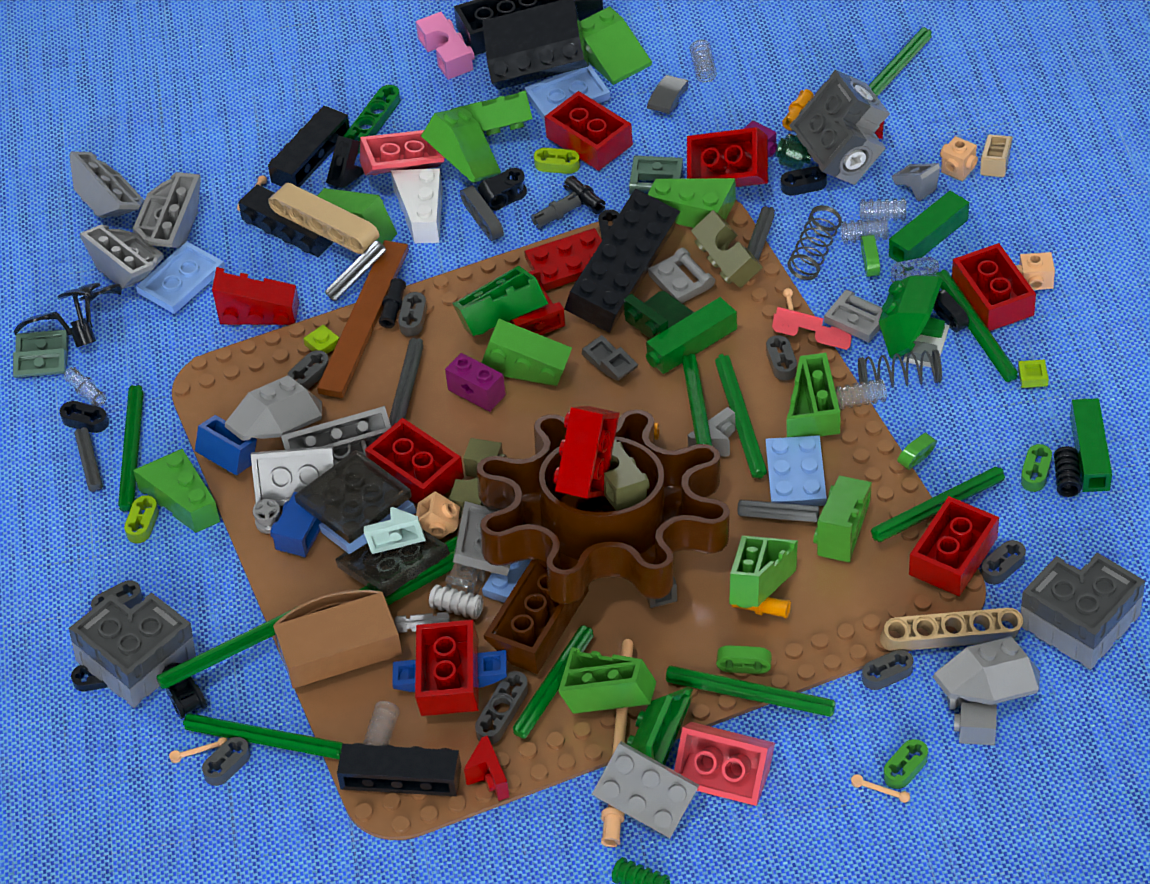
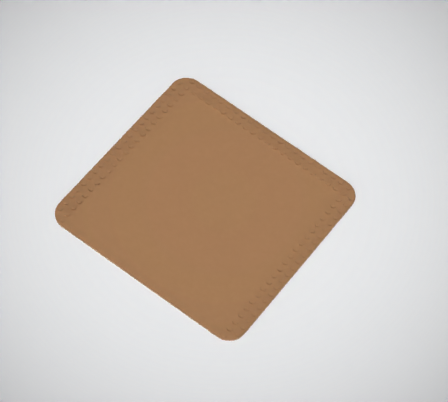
M736 200L726 221L738 236L729 244L728 249L733 247L738 241L747 248L756 225L744 206ZM598 221L407 285L404 289L402 301L411 292L422 293L426 298L427 312L422 331L416 336L409 337L403 335L399 328L400 310L398 311L393 328L382 327L378 319L344 397L338 398L318 394L317 387L320 380L316 382L308 391L322 401V418L299 430L385 406L389 418L411 338L422 339L424 347L405 419L461 456L464 474L462 480L476 478L466 476L463 458L470 438L501 442L503 454H506L507 458L527 459L536 455L535 422L545 415H559L565 418L571 407L591 406L620 413L619 418L627 411H646L653 416L654 423H659V440L654 439V445L665 450L675 451L687 448V435L694 431L683 363L665 374H662L656 367L653 368L646 359V342L650 338L625 321V311H623L611 332L608 333L564 310L565 326L542 335L572 347L557 386L504 377L506 395L490 412L448 390L445 373L447 366L460 353L482 362L495 329L494 327L484 334L472 336L465 330L453 303L517 266L522 267L527 272L532 271L525 259V250L593 228L596 229L600 236ZM608 221V225L612 226V221ZM676 224L673 232L652 264L654 266L668 259L680 248L687 249L691 254L690 257L705 273H710L716 281L712 288L682 304L696 312L721 297L737 311V329L696 354L708 420L729 407L715 359L720 354L730 357L767 469V474L762 479L751 476L736 429L728 437L730 440V456H720L719 487L715 493L705 497L725 503L730 510L729 542L722 551L712 554L687 550L673 552V576L677 583V602L650 608L647 598L639 593L629 580L606 577L592 581L588 585L589 592L538 674L513 666L507 661V673L518 671L527 677L528 694L502 738L497 743L492 744L508 783L509 798L498 801L494 791H488L485 780L466 785L464 768L479 743L475 730L476 721L500 681L479 688V711L421 716L415 693L393 689L392 686L393 662L416 659V631L412 632L411 629H408V632L398 633L402 655L294 688L314 737L338 741L343 744L362 743L375 746L392 745L394 747L409 748L419 746L427 749L449 748L459 750L461 773L457 797L340 790L337 777L339 759L323 756L348 816L361 830L374 837L386 840L416 838L607 766L613 753L616 709L573 714L557 691L526 738L522 739L513 733L514 724L582 625L590 627L594 634L584 653L597 651L602 656L612 657L613 654L621 656L622 642L625 639L633 641L632 658L642 659L656 680L652 700L688 687L666 681V671L669 666L801 693L862 670L866 663L892 652L886 650L880 642L883 628L891 618L983 610L986 587L979 569H977L960 597L909 575L910 553L936 515L882 542L873 540L871 534L873 527L932 497L913 468L908 470L897 462L902 450L836 348L817 343L815 331L799 327L798 333L795 336L775 332L772 328L774 313L776 314L777 307L788 309L786 297L783 295V291L786 288H790L793 291L791 298L794 311L812 316L815 315L767 241H765L759 258V263L763 268L742 288L733 282L728 284L719 274L722 271L721 268L714 267L707 259V256L710 254L707 251L704 253L695 244L694 241L697 238L691 231L692 227ZM684 265L679 266L694 283L699 281ZM647 272L634 296L642 302H646L656 293L663 290L651 279ZM576 281L545 292L553 304L560 302L563 308H565L570 290ZM355 303L196 356L181 369L172 386L174 407L266 622L313 599L337 592L359 590L458 535L459 526L453 533H449L442 539H438L423 530L426 540L423 542L375 554L371 553L367 543L348 554L322 534L320 530L306 558L275 549L271 533H262L255 525L253 507L256 501L252 466L236 476L195 452L198 425L214 415L227 421L248 392L287 376L288 372L298 362L312 352L304 345L303 338L321 325H325L340 338ZM411 319V320H410V324H409V325H411L412 322H414V319ZM603 335L616 349L621 347L638 364V367L617 381L590 363L581 354L582 348ZM781 335L789 340L797 360V367L800 356L827 353L841 413L840 434L820 436L827 500L830 487L835 485L839 475L872 482L871 501L850 562L817 555V544L813 540L818 522L738 515L739 500L771 502L766 439L787 437V415L790 409L795 377L783 381L774 376L766 353V342L772 336ZM776 347L778 353H781L782 350H780L779 347ZM334 350L327 354L329 360ZM781 363V366L787 369L785 363ZM281 437L256 438L255 452L285 450ZM354 473L336 477L337 488ZM375 475L376 483L371 492H373V490L377 487L387 484L395 491L400 493L402 496H404L406 499L411 501L414 504L417 511V503H415L410 498H408L407 496H405L404 494H402L394 487H392L391 485H389L388 483H386L381 478ZM452 488L443 495L447 499L450 497ZM325 502L327 519L331 515L340 512L331 505V502ZM284 505L279 506V507H280V514H281V515H282V509H283V506H284ZM818 506L820 510L819 517L824 506ZM742 535L798 540L796 571L769 596L790 600L791 609L787 619L765 613L762 616L756 615L755 611L732 608L731 604H729L730 573ZM460 565L388 605L393 621L396 616L406 615V618H410V615L433 613V616H437V613L446 612V609L439 611L438 607L431 609L429 606L430 592L436 584L441 585L442 588L444 586L449 587L450 590L453 588L457 589L458 593L462 590L466 594L470 592L474 596L477 594L482 595L483 609L476 620L471 619L470 616L468 618L463 617L462 614L455 615L454 611L449 613L450 622L474 621L479 639V653L497 651L484 639V634L504 603L483 596L482 588L490 577L491 572ZM945 626L948 632L958 633L954 627ZM923 628L917 629L919 634L923 636L929 635L927 630ZM889 631L891 637L901 638L898 632ZM274 635L272 638L282 659L276 636ZM729 645L765 648L772 654L771 669L764 674L724 672L716 665L718 649ZM510 686L511 692L515 686ZM689 687L693 689L692 702L676 739L681 737L682 727L690 722L711 727L769 704ZM500 703L495 706L494 710L506 712L510 706ZM648 705L628 707L625 744L630 735H636L638 727H635L637 717L641 710L646 711ZM492 719V725H491L490 729H488V730H485V729H484V732H485V733H487L489 730H494V727H493V722H494V720H493V719Z

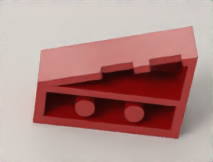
M216 267L212 292L220 324L291 325L296 323L299 308L296 285L264 278L263 281L248 278V274L240 272V276L224 273L223 268Z

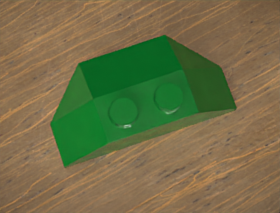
M936 274L912 275L893 282L889 287L887 300L882 306L879 325L890 358L893 359L896 353L902 356L913 350L915 346L914 341L922 333L931 316L943 281L940 276Z
M686 687L652 700L646 711H640L635 727H638L636 735H630L626 744L665 765L692 702L693 689Z

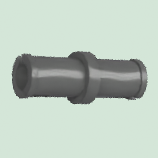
M572 192L557 202H550L548 207L532 214V222L536 225L537 229H541L546 224L555 219L560 220L564 217V214L580 207L581 201L578 195L576 196V193Z

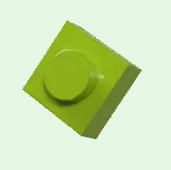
M321 325L304 337L303 340L304 345L311 351H323L328 354L335 349L339 337L325 325Z
M1045 359L1018 361L1021 388L1048 386L1049 378Z

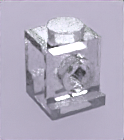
M455 563L450 575H447L445 579L446 587H449L450 590L453 588L457 589L458 593L462 590L466 594L470 592L476 596L486 577L485 570Z

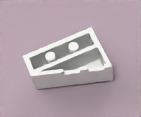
M440 168L391 170L394 193L398 198L401 211L404 213L414 243H439L443 195Z

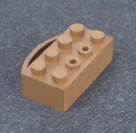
M352 590L325 595L296 607L273 625L277 644L293 689L402 655L399 634L381 591Z

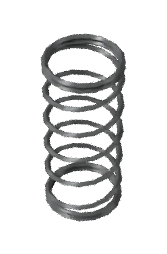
M824 205L816 206L812 209L808 222L804 226V231L801 232L800 240L797 241L795 250L792 252L787 263L788 269L794 276L803 280H812L818 276L820 265L825 261L824 256L829 252L828 246L833 243L832 237L837 234V229L842 223L841 216L835 209ZM818 211L831 212L837 216L839 223L835 226L829 220L814 218L813 214ZM815 220L826 221L830 223L833 227H824L817 223ZM811 221H812L813 224H814L815 226H817L818 228H813L812 225H811ZM812 229L822 237H830L831 241L826 245L825 242L818 238L809 237L807 231ZM815 229L821 230V231L825 232L826 234H828L829 236L822 235V234H820L819 232H817ZM834 230H835V232H834L833 235H830V234L827 232V231H834ZM809 239L817 246L826 247V252L822 254L815 248L806 247L802 241ZM811 239L818 240V241H820L821 243H823L824 245L817 244V243H815L814 241H812ZM804 248L812 255L822 256L821 263L818 264L807 255L799 254L798 250ZM807 248L815 250L819 255L810 252ZM800 258L803 262L815 266L817 272L810 274L800 270L795 265L794 259ZM791 261H792L794 267H795L798 271L802 272L803 274L813 275V276H803V275L798 274V273H797L796 271H794L793 268L791 267Z
M933 349L932 356H930L928 351L924 350L921 355L919 368L916 356L913 352H910L906 360V371L901 356L896 353L892 361V372L887 358L881 355L878 361L877 373L873 360L869 356L866 359L859 357L858 375L860 387L863 391H866L868 388L866 365L869 359L873 368L877 389L880 388V365L883 357L887 365L891 387L893 388L896 356L900 360L905 384L908 386L910 355L915 360L919 381L922 385L923 358L925 353L931 364L934 383H941L942 365L940 353L937 349Z

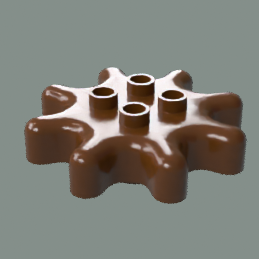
M631 410L623 413L617 424L615 440L621 442L626 454L634 459L637 468L641 473H645L649 480L647 498L634 506L616 511L605 496L587 499L555 491L554 474L557 467H560L562 457L559 456V447L561 441L565 439L567 430L564 427L565 418L559 415H545L535 422L536 455L527 459L491 456L482 459L477 465L479 499L484 506L498 510L486 515L481 520V549L484 559L495 566H506L528 559L546 563L548 593L553 601L560 604L577 602L592 581L606 577L629 580L639 593L646 598L661 599L668 595L673 587V552L687 550L706 554L718 553L729 542L730 510L728 506L721 501L705 498L715 493L719 487L720 453L718 449L708 444H697L675 451L657 447L654 445V418L650 413L643 410Z

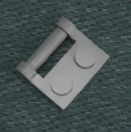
M685 248L678 249L673 256L648 268L651 279L663 291L681 303L709 290L716 281L710 273H705ZM684 265L699 281L694 283L679 266Z
M845 290L824 315V323L837 327L869 343L881 329L879 319L882 307L855 296V293L850 290Z

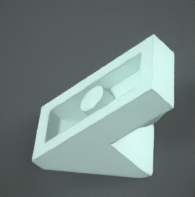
M390 507L391 520L364 526V534L372 554L426 541L418 516L394 507Z

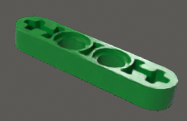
M395 85L382 86L344 137L360 141V137L376 135L401 101L398 87ZM374 110H384L378 114L372 113ZM363 125H371V126H372V127L369 128V129H362V128H360V127H362Z

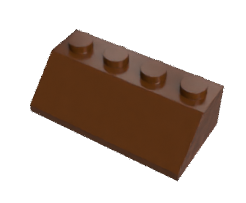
M531 560L485 632L484 639L497 651L506 650L507 661L513 666L538 674L589 592L588 586L583 596L577 602L572 604L557 603L553 601L547 590L546 563L539 560Z

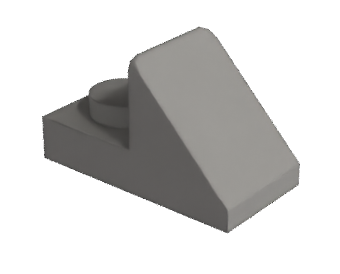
M939 163L909 164L892 175V179L895 185L911 186L916 200L921 201L936 190L940 165Z
M727 407L708 420L712 446L718 449L722 457L730 456V440L728 437L736 430L735 412ZM692 431L687 435L688 447L696 445L695 433Z

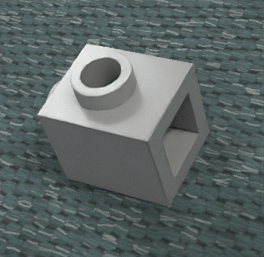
M961 702L960 714L954 715V731L959 732V743L995 745L997 704Z

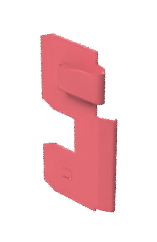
M777 307L776 314L774 313L772 328L775 332L795 336L798 333V327L815 331L817 343L845 350L850 348L852 335L837 327L831 326L829 328L822 326L824 318Z

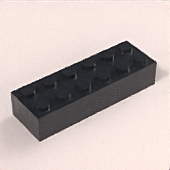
M472 0L454 6L456 28L461 33L465 44L472 48L474 55L486 52L483 20L560 0ZM575 0L580 21L603 10V0Z
M635 188L570 290L564 310L610 333L624 311V298L630 294L634 295L647 274L648 268L652 266L673 232L680 211Z

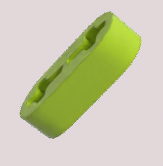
M540 148L534 153V166L542 172L572 174L579 170L580 158L579 154L574 150Z
M144 495L138 497L132 504L124 525L127 539L132 543L145 542L151 535L159 514L157 502L152 496Z

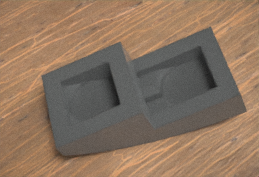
M666 75L652 93L647 109L670 114L678 106L679 97L688 89L689 80Z
M603 335L582 348L581 354L590 363L617 381L638 367V364L621 347L616 349Z

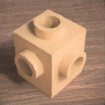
M955 136L941 149V172L963 182L978 162V157L976 156L977 145Z
M1052 253L1020 254V263L1016 267L1033 290L1053 289L1055 268Z
M436 491L418 502L416 516L419 518L422 529L432 536L442 539L449 533H453L460 523V506Z

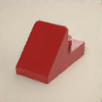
M488 735L484 736L479 741L464 768L466 785L485 780L488 791H494L498 801L509 798L507 779Z

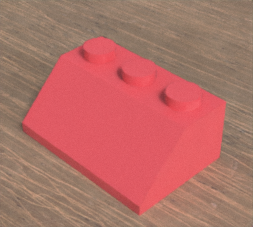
M424 130L360 137L359 161L365 175L391 173V170L434 168L442 164L445 158L421 137Z
M690 722L682 727L674 771L699 784L697 791L757 806L770 771L775 743Z

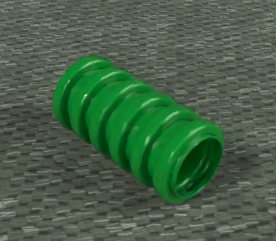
M621 857L616 862L612 871V882L615 884L619 882L620 884H670L669 875L664 874L661 876L659 871L653 873L652 868L647 867L644 869L642 864L636 866L634 861L628 862L627 858Z

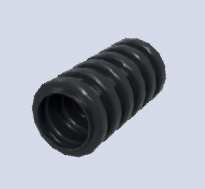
M1070 446L1060 447L1054 452L1057 492L1064 497H1073L1078 495L1082 489L1078 451Z

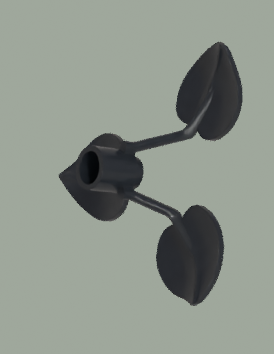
M92 283L81 286L78 289L68 290L57 297L61 300L73 296L79 320L71 322L72 328L67 325L56 311L27 318L17 325L14 334L16 335L24 326L31 322L56 319L64 327L67 335L73 336L76 348L95 342L96 339L92 331L90 302L101 294L113 293L121 295L122 288L120 284H113L94 290L100 287V283ZM78 295H83L79 298L80 301L85 300L86 318H83Z

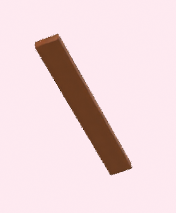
M384 240L383 245L386 248V252L373 264L318 384V394L338 398L344 397L383 310L382 301L388 293L390 281L393 278H397L408 254V244Z

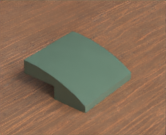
M66 330L16 334L15 352H13V377L65 374L69 341Z

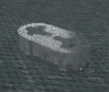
M922 257L895 263L891 268V282L893 283L912 275L936 274L939 272V263L932 257Z

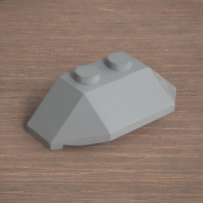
M71 151L69 156L73 188L82 201L93 210L95 215L101 218H107L108 216L119 217L140 209L144 199L120 173L108 164L97 160V156L92 152Z
M176 172L171 176V179L150 191L134 224V233L148 245L180 248L186 243L198 213L200 175Z
M101 224L80 233V237L96 268L115 284H120L122 289L132 287L134 284L144 280L164 258L162 252L153 245H148L133 232L109 229V226Z
M285 376L248 392L225 422V428L242 441L250 440L251 438H278L281 435L297 431L321 420L322 401L290 376Z
M383 406L281 435L285 450L333 446L336 477L354 473L362 468L368 469L365 449L390 429L391 425L386 408Z
M1011 636L966 647L936 671L933 679L948 698L958 699L960 697L971 702L993 705L1036 694L1039 690L1040 671Z

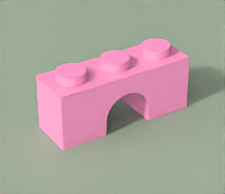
M442 12L416 21L419 41L427 52L436 50L438 67L448 80L473 70L472 60L475 59L472 48L466 46L461 33H457L454 30L452 21L446 19Z

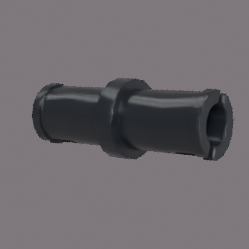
M569 176L564 181V184H566L563 185L564 189L570 193L575 192L581 201V205H586L595 214H599L605 209V201L599 198L590 186L582 184L575 176Z
M393 278L390 281L388 293L382 301L383 310L379 318V324L382 327L393 328L395 326V320L398 311L401 310L402 297L406 288V283L402 279Z

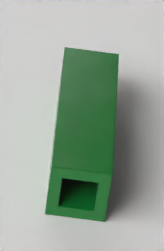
M948 191L889 238V257L907 269L910 268L968 221L969 202L954 192Z
M721 297L717 298L646 342V359L653 368L656 367L662 374L667 373L682 363L684 355L689 356L691 353L696 355L737 329V311Z
M1099 398L1072 400L1070 421L1075 449L1078 451L1082 492L1110 491L1112 469Z

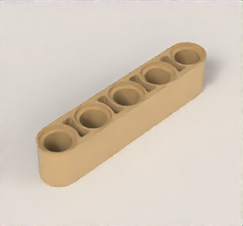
M285 183L268 199L270 207L278 215L357 254H363L379 238V231L369 221L291 183Z
M1014 608L894 617L886 622L880 635V642L888 651H909L977 645L1011 636L1014 639L1023 624V617ZM1002 621L1010 622L1014 628H1006ZM978 623L983 625L985 627V631L977 630L973 624ZM945 626L954 627L958 633L948 632ZM923 628L929 632V635L923 636L918 633L917 629ZM889 631L898 632L901 638L891 637Z

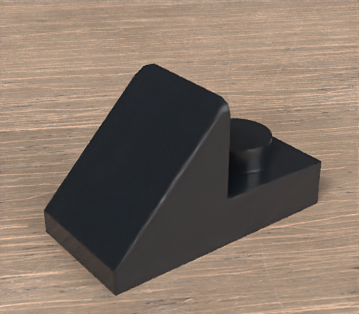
M338 135L326 183L345 188L364 174L362 167L354 165L360 141Z

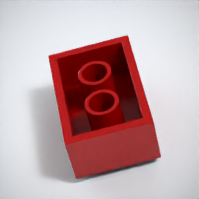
M577 91L544 116L546 138L563 149L576 151L582 161L598 171L633 145L631 123L580 91Z
M754 127L687 136V179L735 178L736 187L768 184V135L759 128Z
M1000 243L953 259L952 278L989 331L1034 316L1036 293Z
M591 406L571 407L570 411L567 412L564 420V427L567 428L566 435L559 447V456H562L560 467H557L554 474L556 492L587 499L604 496V473L609 471L619 412Z
M401 418L365 449L368 470L417 504L435 491L442 496L453 488L456 479L462 480L464 478L461 456L404 418Z
M948 496L910 553L909 575L960 597L998 538L999 517Z
M473 620L416 625L415 698L421 716L479 711V639Z

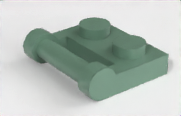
M634 156L629 194H632L635 188L644 193L649 192L653 183H642L639 180L681 179L683 158Z

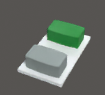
M929 318L922 333L914 341L915 346L911 352L916 356L919 365L924 350L928 351L930 356H932L933 349H937L941 356L949 330V325H945V321ZM909 353L905 354L903 359L904 363H906L907 356ZM925 353L923 366L931 368L929 358ZM910 355L909 364L916 365L913 356Z

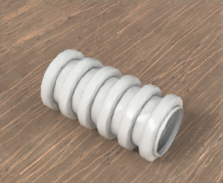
M436 584L430 592L429 606L431 609L438 607L439 611L446 609L447 613L454 611L455 615L462 614L463 617L468 618L470 616L471 619L476 620L483 609L482 595L477 594L474 596L473 593L469 592L466 594L462 590L458 593L457 589L453 588L450 590L449 587L444 586L442 588L441 585Z

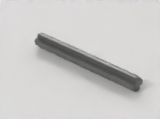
M411 338L409 340L389 417L391 427L401 418H406L424 347L423 340L420 338Z

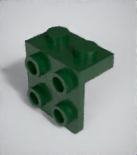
M659 291L646 302H642L632 294L624 298L625 321L650 339L694 313L665 291Z

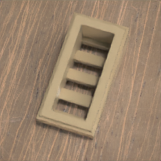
M990 134L987 136L981 157V175L1005 176L1013 137Z

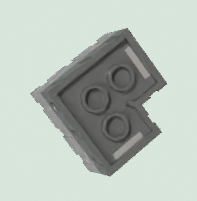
M834 70L830 78L824 82L812 100L806 104L798 117L789 126L797 134L796 136L803 146L808 149V153L818 163L823 173L855 185L886 149L883 143L878 140L875 131L890 113L867 83Z
M1096 553L1091 558V561L1081 570L1073 565L1070 566L1063 559L1056 556L1022 593L1021 615L1023 617V624L1021 628L1026 631L1029 630L1039 639L1055 646L1060 652L1081 662L1083 666L1091 670L1097 664L1098 659L1102 658L1109 651L1113 643L1140 616L1145 580L1099 553Z
M152 592L132 609L128 608L125 604L122 605L115 596L110 594L69 627L76 662L87 667L93 676H96L101 681L103 680L109 689L120 698H124L133 708L143 698L148 697L160 687L156 676L161 674L167 665L183 663L196 656L191 623Z

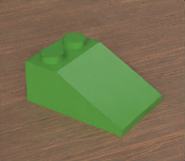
M610 6L580 21L588 62L612 85L652 65L651 59L625 20Z
M461 107L434 113L421 137L464 176L474 183L492 178L501 173L479 123L472 117L471 112Z

